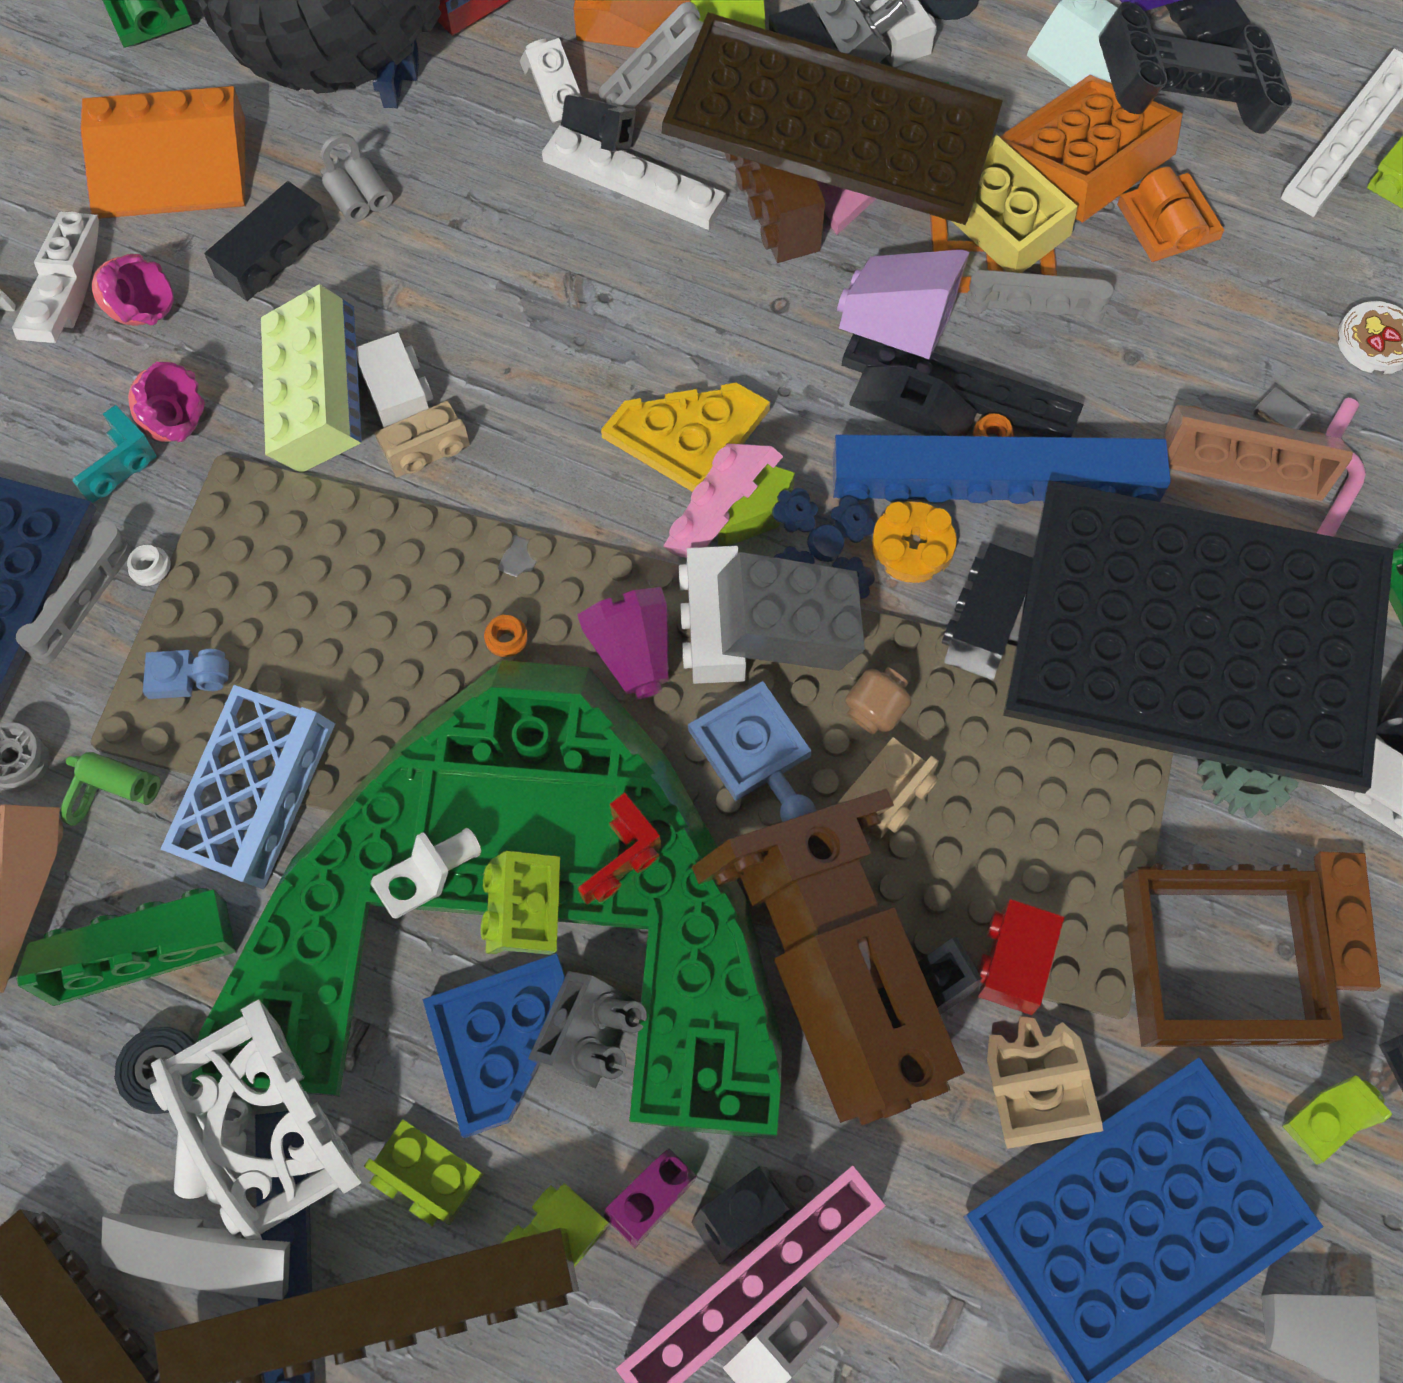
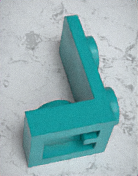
M117 405L103 413L104 418L111 427L106 434L116 448L73 478L74 484L84 498L92 503L101 497L109 495L116 486L134 473L142 471L149 462L157 457L145 435Z

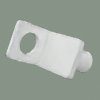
M465 828L457 835L433 846L423 832L416 836L412 856L374 876L371 880V885L391 917L399 918L441 895L448 871L474 857L480 856L481 848L473 832ZM401 876L411 879L416 886L415 895L407 900L394 898L389 891V884L394 878Z

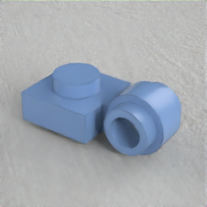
M217 649L201 650L196 658L190 650L147 652L145 657L143 694L148 699L192 697L193 682H196L197 688L204 691L221 690L229 678V661L225 659V653Z

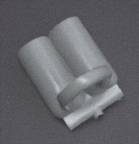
M339 133L327 139L321 149V157L326 167L320 171L323 177L322 183L346 220L350 223H357L368 215L370 209L375 212L386 209L392 203L393 195L370 161L360 155L355 139L346 133ZM340 143L349 144L350 149L348 153L351 155L344 160L338 158L335 161L333 158H330L331 150Z

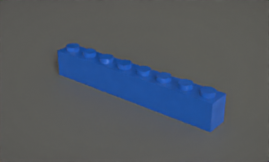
M835 435L833 449V498L851 496L857 502L871 498L886 499L890 502H902L907 499H927L933 503H941L947 500H968L972 503H985L990 500H1009L1015 504H1024L1030 501H1044L1045 490L1049 480L1160 502L1171 483L1166 439Z

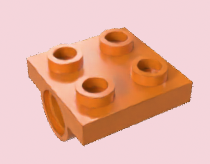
M1162 167L1148 174L1141 181L1138 189L1121 194L1117 204L1151 262L1218 241L1225 230L1189 172L1177 176L1171 167Z

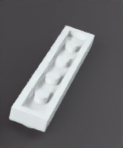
M559 125L542 150L543 162L707 230L710 229L726 203V193L622 150L613 152L601 149L600 141Z

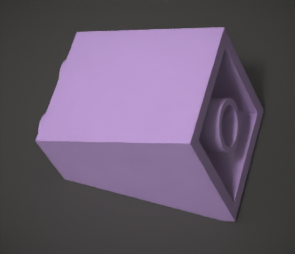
M965 250L870 256L862 270H855L849 289L844 288L837 307V311L842 312L839 329L929 359L950 319L969 252Z

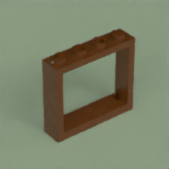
M1155 863L1152 867H1137L1134 873L1122 881L1141 1047H1323L1344 1039L1318 871H1298L1297 868H1290V864L1271 867L1270 870H1255V866L1252 864H1236L1228 866L1226 870H1211L1209 864L1203 863L1189 864L1183 866L1182 870H1166V865ZM1150 895L1287 896L1305 1020H1164Z

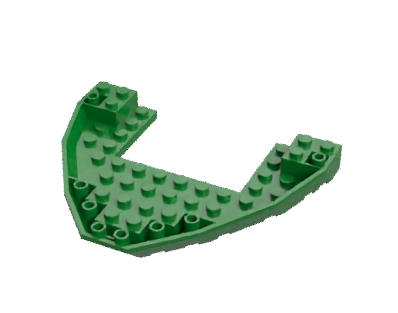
M502 660L403 735L291 859L204 1022L198 1037L199 1042L243 1017L241 1009L259 999L281 1027L289 1049L304 1079L299 1081L303 1090L307 1094L340 1097L370 905L385 907L372 887L371 880L381 872L410 858L417 835L424 832L432 845L436 846L468 828L479 842L481 848L480 856L474 857L449 870L441 895L415 909L484 915L488 911V893L483 888L485 868L490 864L491 859L501 853L514 851L560 857L558 922L648 930L641 1004L646 1010L647 1018L646 1021L639 1020V1024L643 1025V1028L638 1031L630 1123L678 1127L679 1131L775 1139L778 1131L782 1038L747 898L737 880L718 886L716 879L698 884L692 866L718 848L669 759L589 667ZM623 793H626L660 835L661 848L657 851L659 857L645 870L637 873L633 869L619 880L621 887L606 900L598 902L597 899H594L591 903L586 904L578 891L579 886L634 845L633 841L625 845L609 824L614 819L610 803ZM400 876L390 882L389 891L394 898L407 900L415 895L416 886L411 879ZM252 1037L222 1055L231 1064L242 1049L253 1040ZM209 1061L192 1071L190 1082L203 1086L196 1077L199 1075H210L219 1084L222 1074L215 1064ZM264 1072L256 1074L253 1084L248 1080L246 1073L242 1077L245 1084L256 1092H266L270 1087L269 1076Z

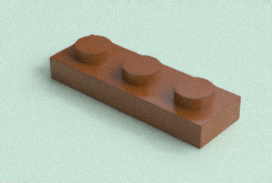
M1320 851L1314 856L1315 871H1318L1336 990L1374 992L1381 988L1365 853Z

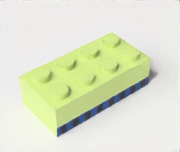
M319 284L261 317L265 455L300 473L362 443L354 306Z

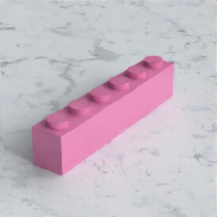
M852 1165L620 1364L616 1371L625 1383H683L886 1205Z

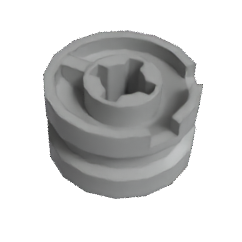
M19 723L0 724V788L13 792L29 789L41 781L48 771L50 762L48 748L28 727ZM17 752L19 754L18 758L11 762L13 759L12 754Z

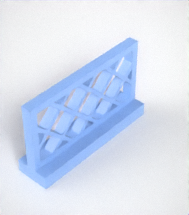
M233 685L161 850L238 881L264 889L335 723L315 711L303 707L299 708ZM243 699L254 702L259 717L239 726L236 715ZM265 707H268V708H271V709H274V710H272V711H270V712L267 713ZM287 714L296 717L290 734L277 740L271 722ZM263 727L268 745L249 754L243 736ZM235 740L241 758L221 767L218 756L222 747ZM272 754L276 764L271 776L259 781L253 763ZM244 768L250 786L231 795L225 777ZM217 782L222 800L204 809L200 799L203 789ZM254 795L257 804L256 812L253 818L241 823L235 804ZM226 809L232 828L213 837L207 818ZM198 823L204 842L188 850L179 847L186 828ZM235 837L239 851L232 867L221 863L216 846ZM207 851L209 858L204 857L200 854Z

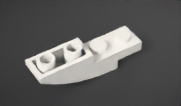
M77 212L58 213L34 260L39 275L12 326L17 340L56 343L63 327L74 328L84 302L94 264L99 227L97 215Z

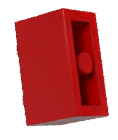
M1009 899L1002 912L994 910L986 937L994 939L990 955L982 953L977 965V971L982 978L978 997L1033 1015L1042 1003L1065 917Z

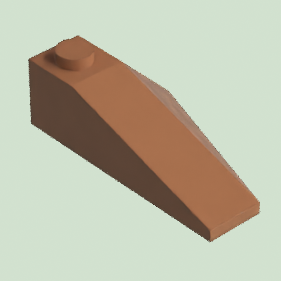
M0 805V993H4L57 855L58 845L63 837V823L59 819V807Z

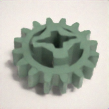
M1210 760L1202 762L1197 769L1198 774L1208 776L1209 778L1201 786L1203 791L1212 789L1216 791L1217 795L1213 799L1215 805L1225 800L1229 803V814L1233 815L1241 807L1244 808L1247 818H1253L1259 809L1265 816L1270 815L1276 809V805L1282 807L1291 798L1288 793H1292L1299 784L1293 778L1252 770L1250 773L1242 767Z

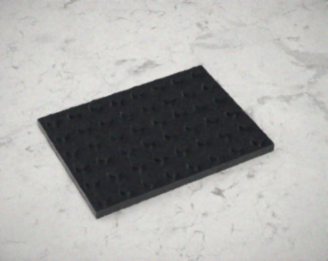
M1049 480L1045 490L1003 716L1365 794L1372 784L1394 549Z

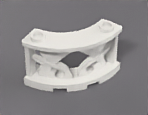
M258 999L241 1009L243 1017L166 1061L159 1058L151 1063L156 1082L152 1083L150 1088L157 1104L162 1110L169 1111L194 1163L222 1207L220 1208V1215L226 1228L232 1235L241 1232L246 1240H262L260 1234L337 1188L346 1193L361 1184L347 1145L338 1135L318 1102L313 1105L310 1103L307 1092L303 1090L299 1083L304 1077L289 1049L281 1027ZM252 1037L253 1040L242 1049L231 1064L222 1055ZM212 1061L222 1074L219 1084L210 1075H199L196 1079L203 1084L202 1095L200 1097L190 1096L183 1085L182 1077ZM245 1073L252 1084L255 1082L257 1073H266L270 1079L269 1089L263 1093L252 1090L242 1080ZM234 1091L243 1100L258 1106L285 1103L289 1112L277 1124L271 1139V1155L273 1159L246 1155L222 1144L224 1119ZM208 1111L203 1132L195 1114ZM297 1132L303 1137L304 1144L299 1148L290 1145L288 1150L292 1158L286 1159L283 1150V1137L286 1133ZM224 1168L242 1174L234 1183ZM317 1171L295 1184L293 1176ZM271 1177H279L285 1191L254 1209L246 1199V1190L251 1187H258L262 1190L263 1199H265L272 1188Z

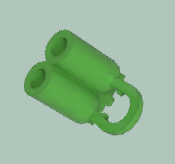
M86 752L81 756L75 757L69 756L66 758V764L75 767V776L62 802L61 819L70 826L81 822L86 816L98 788L127 800L149 805L154 801L161 785L160 777L94 752ZM83 783H86L88 785L77 810L72 814L74 802L80 794Z

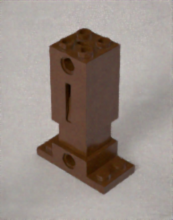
M887 788L728 839L692 866L698 884L716 879L718 886L741 878L752 906L762 902L766 903L785 949V953L776 957L774 961L839 1122L858 1117L861 1126L912 1108V1104L921 1100L926 1101L951 1090L947 1081L965 1074L894 907L882 912L880 911L860 863L861 859L871 854L862 831L880 824L879 815L894 806Z

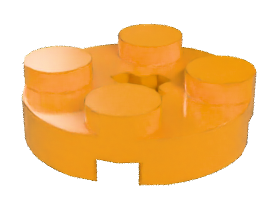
M922 502L891 503L886 508L885 513L877 520L874 527L872 552L875 559H879L880 563L886 567L885 571L890 576L900 581L920 583L932 579L934 574L939 573L942 569L944 571L950 565L955 552L957 539L955 529L951 524L950 514L944 509ZM917 535L924 543H919L917 549L909 548V542L903 540V538Z

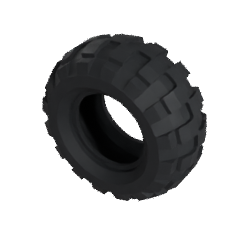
M199 0L208 26L241 65L250 68L256 76L296 91L300 89L313 90L316 94L336 92L343 82H353L357 87L377 78V70L392 60L397 65L413 52L414 49L411 43L421 32H430L442 14L438 8L440 5L439 0Z

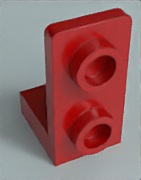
M623 793L610 803L614 819L609 824L625 845L633 841L634 845L579 886L578 891L586 904L591 903L594 899H597L598 902L606 900L621 887L619 882L621 878L633 869L637 873L645 870L659 857L657 851L661 848L660 835L626 793Z

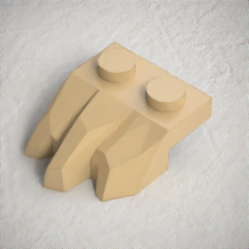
M1019 1016L1018 1038L1014 1043H1008L1002 1035H989L987 1062L1007 1149L1104 1131L1081 1037L1062 1022L1056 1025L1051 1036L1043 1037L1036 1018Z

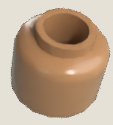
M889 667L884 672L876 669H867L846 696V704L850 708L847 715L873 735L877 730L881 732L891 731L912 703L910 695L904 689L908 681Z

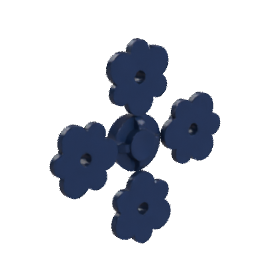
M795 488L791 493L787 490L781 491L777 497L778 503L772 508V515L776 521L784 523V528L789 533H794L797 530L804 533L810 532L807 538L810 552H798L795 547L788 546L784 549L783 553L776 554L774 558L815 564L814 557L823 562L834 561L832 564L834 568L857 571L860 599L868 597L870 594L869 586L875 581L874 572L869 567L863 566V561L859 557L855 556L849 560L846 557H839L844 548V539L849 537L851 542L859 543L863 540L864 536H869L873 533L875 523L869 517L870 508L866 504L859 505L855 498L846 496L839 502V506L831 510V518L835 521L833 526L822 525L814 528L815 519L813 516L817 514L818 507L814 502L810 501L808 492L803 488Z

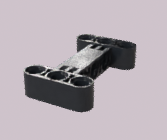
M1123 2L1098 36L1116 99L1120 106L1129 113H1143L1160 91L1234 102L1237 104L1244 124L1255 133L1265 134L1293 102L1272 40L1268 33L1259 26L1247 25L1229 47L1153 34L1146 12L1134 3Z

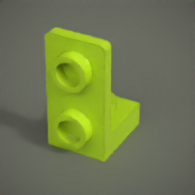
M1354 1075L1320 1091L1282 1127L1318 1165L1324 1163L1356 1132L1385 1122L1392 1116V1112L1384 1105L1385 1099L1374 1085Z

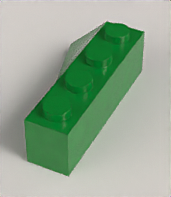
M197 888L183 893L181 899L168 903L161 901L144 903L136 908V912L130 914L96 917L90 921V925L75 930L71 928L51 930L44 934V939L27 944L17 974L18 987L52 1006H57L236 953L227 903L214 889Z

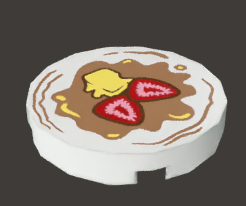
M1382 301L1364 302L1353 307L1343 318L1338 328L1340 337L1338 345L1345 358L1357 368L1370 373L1377 370L1384 371L1383 374H1393L1403 369V310L1396 305Z

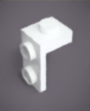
M559 38L548 42L546 39H540L526 46V50L520 59L524 74H533L552 123H557L562 120L565 96L572 94L582 97Z

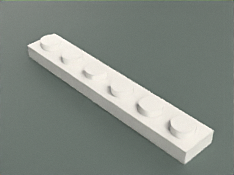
M1395 48L1285 188L1280 199L1312 217L1317 214L1403 101L1402 52Z

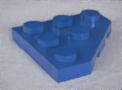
M557 954L422 999L460 1133L464 1139L510 1123L539 1067V1064L528 1059L565 979Z

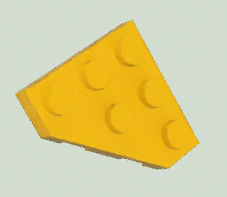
M737 382L721 385L720 390L698 393L697 389L665 394V399L646 402H641V398L625 400L602 427L601 434L602 438L693 492L696 486L706 478L713 466V458L720 449L725 447L727 443L744 444L770 411V401Z

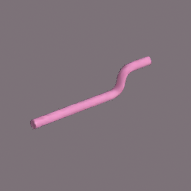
M1344 399L1327 428V436L1342 439L1345 430L1359 408V403L1355 399ZM1353 453L1352 460L1346 467L1348 478L1318 529L1317 534L1335 536L1363 486L1366 476L1365 468L1355 453Z

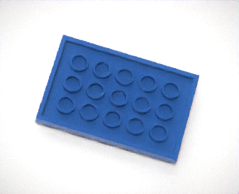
M1200 1057L1102 1122L1104 1131L1083 1135L963 1216L1071 1383H1107L1324 1227Z

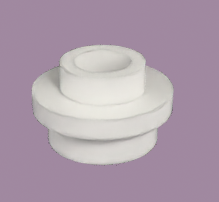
M142 545L130 553L127 560L128 573L137 584L151 586L160 582L168 574L171 561L163 549L152 545Z

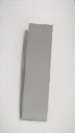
M105 1213L102 1216L101 1265L141 1278L229 1295L283 1300L288 1292L290 1242L246 1240L241 1232L232 1235L228 1229L203 1228L204 1219Z

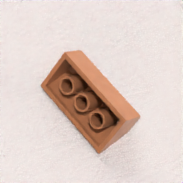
M1178 404L1166 426L1164 437L1167 441L1169 469L1323 501L1351 462L1353 451L1341 438L1327 436L1321 432H1307L1288 428L1279 423H1264L1245 419L1236 414L1226 415L1203 410L1197 406Z

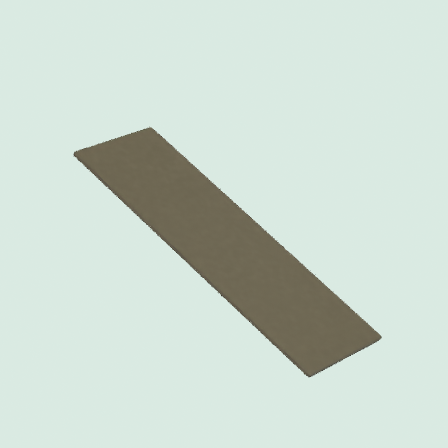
M219 455L214 459L170 559L171 566L169 572L161 580L91 738V745L99 752L193 776L233 685L299 708L303 707L315 711L335 723L301 802V805L334 813L403 735L500 661L589 667L669 759L707 829L719 847L728 839L781 823L780 808L782 804L768 783L735 802L688 731V724L764 681L811 749L810 758L784 772L783 775L796 794L804 795L812 800L816 811L837 805L892 737L923 760L927 761L932 755L939 761L934 775L939 778L937 783L923 800L918 796L912 800L907 807L911 814L896 833L889 829L879 840L867 830L862 831L871 854L860 860L861 866L880 911L895 908L917 962L951 938L957 936L977 969L982 953L990 955L994 939L986 937L994 910L1002 912L1009 899L1065 917L1043 1000L1115 1019H1123L1128 1015L1134 988L1122 881L1134 873L1137 867H1152L1155 864L1173 752L1003 716L1016 646L1007 644L994 680L944 663L949 646L942 644L946 629L861 609L865 651L839 671L745 658V681L693 684L692 668L684 669L682 643L691 642L690 629H682L680 603H689L688 590H680L678 564L226 455ZM513 535L529 539L527 544L528 555L533 560H536L532 572H522L517 577L499 571L498 568L505 551L513 543ZM661 587L669 610V681L661 685L662 692L651 697L637 699L636 693L626 694L586 638L577 614L608 598H612L613 603L624 600L623 593L632 590ZM500 615H511L520 619L527 629L528 640L526 646L520 653L511 657H500L493 654L487 648L484 640V632L487 625L492 619ZM510 633L503 634L499 641H511L514 635ZM217 649L224 652L225 659L229 661V678L221 690L204 691L197 688L196 682H193L192 697L148 699L143 694L145 657L147 652L190 650L196 658L201 650ZM889 667L908 681L904 689L910 695L912 703L891 731L881 732L877 730L873 735L847 715L850 708L846 704V696L867 669H876L884 672ZM243 699L236 715L239 726L259 717L254 702ZM265 707L267 713L270 712V711H272V710H274V709ZM287 714L271 722L277 740L290 734L296 717ZM263 727L243 736L249 754L268 745ZM235 740L222 747L218 756L221 767L241 758ZM272 754L253 763L258 780L261 781L272 775L276 766ZM244 768L225 777L229 786L240 789L250 786ZM737 879L747 898L753 924L776 929L766 903L762 902L752 906L742 879Z

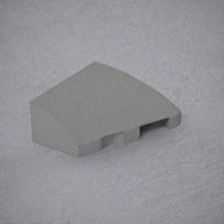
M1270 1294L1261 1296L1266 1348L1286 1360H1293L1307 1367L1309 1372L1324 1380H1331L1335 1383L1380 1382V1345L1375 1296Z

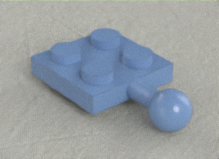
M764 681L688 724V731L735 802L768 783L782 804L780 808L782 822L816 811L812 800L804 795L796 794L783 775L784 772L810 758L811 749Z

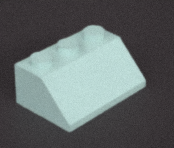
M1062 0L1058 3L1029 48L1027 56L1069 87L1074 86L1089 75L1112 84L1098 36L1117 7L1107 0Z

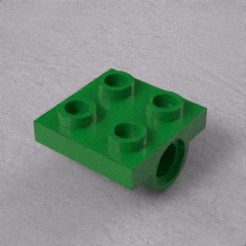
M102 0L123 48L192 24L182 0Z

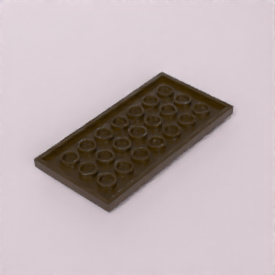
M708 12L663 119L661 134L966 225L1003 100Z

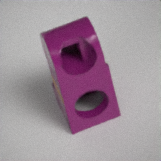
M669 1148L655 1159L605 1208L604 1218L636 1249L698 1176Z

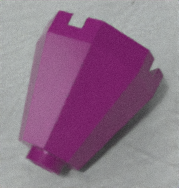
M661 587L632 590L623 593L624 600L613 603L612 598H608L577 614L586 638L626 694L636 693L637 699L651 697L662 692L661 685L669 681V610Z

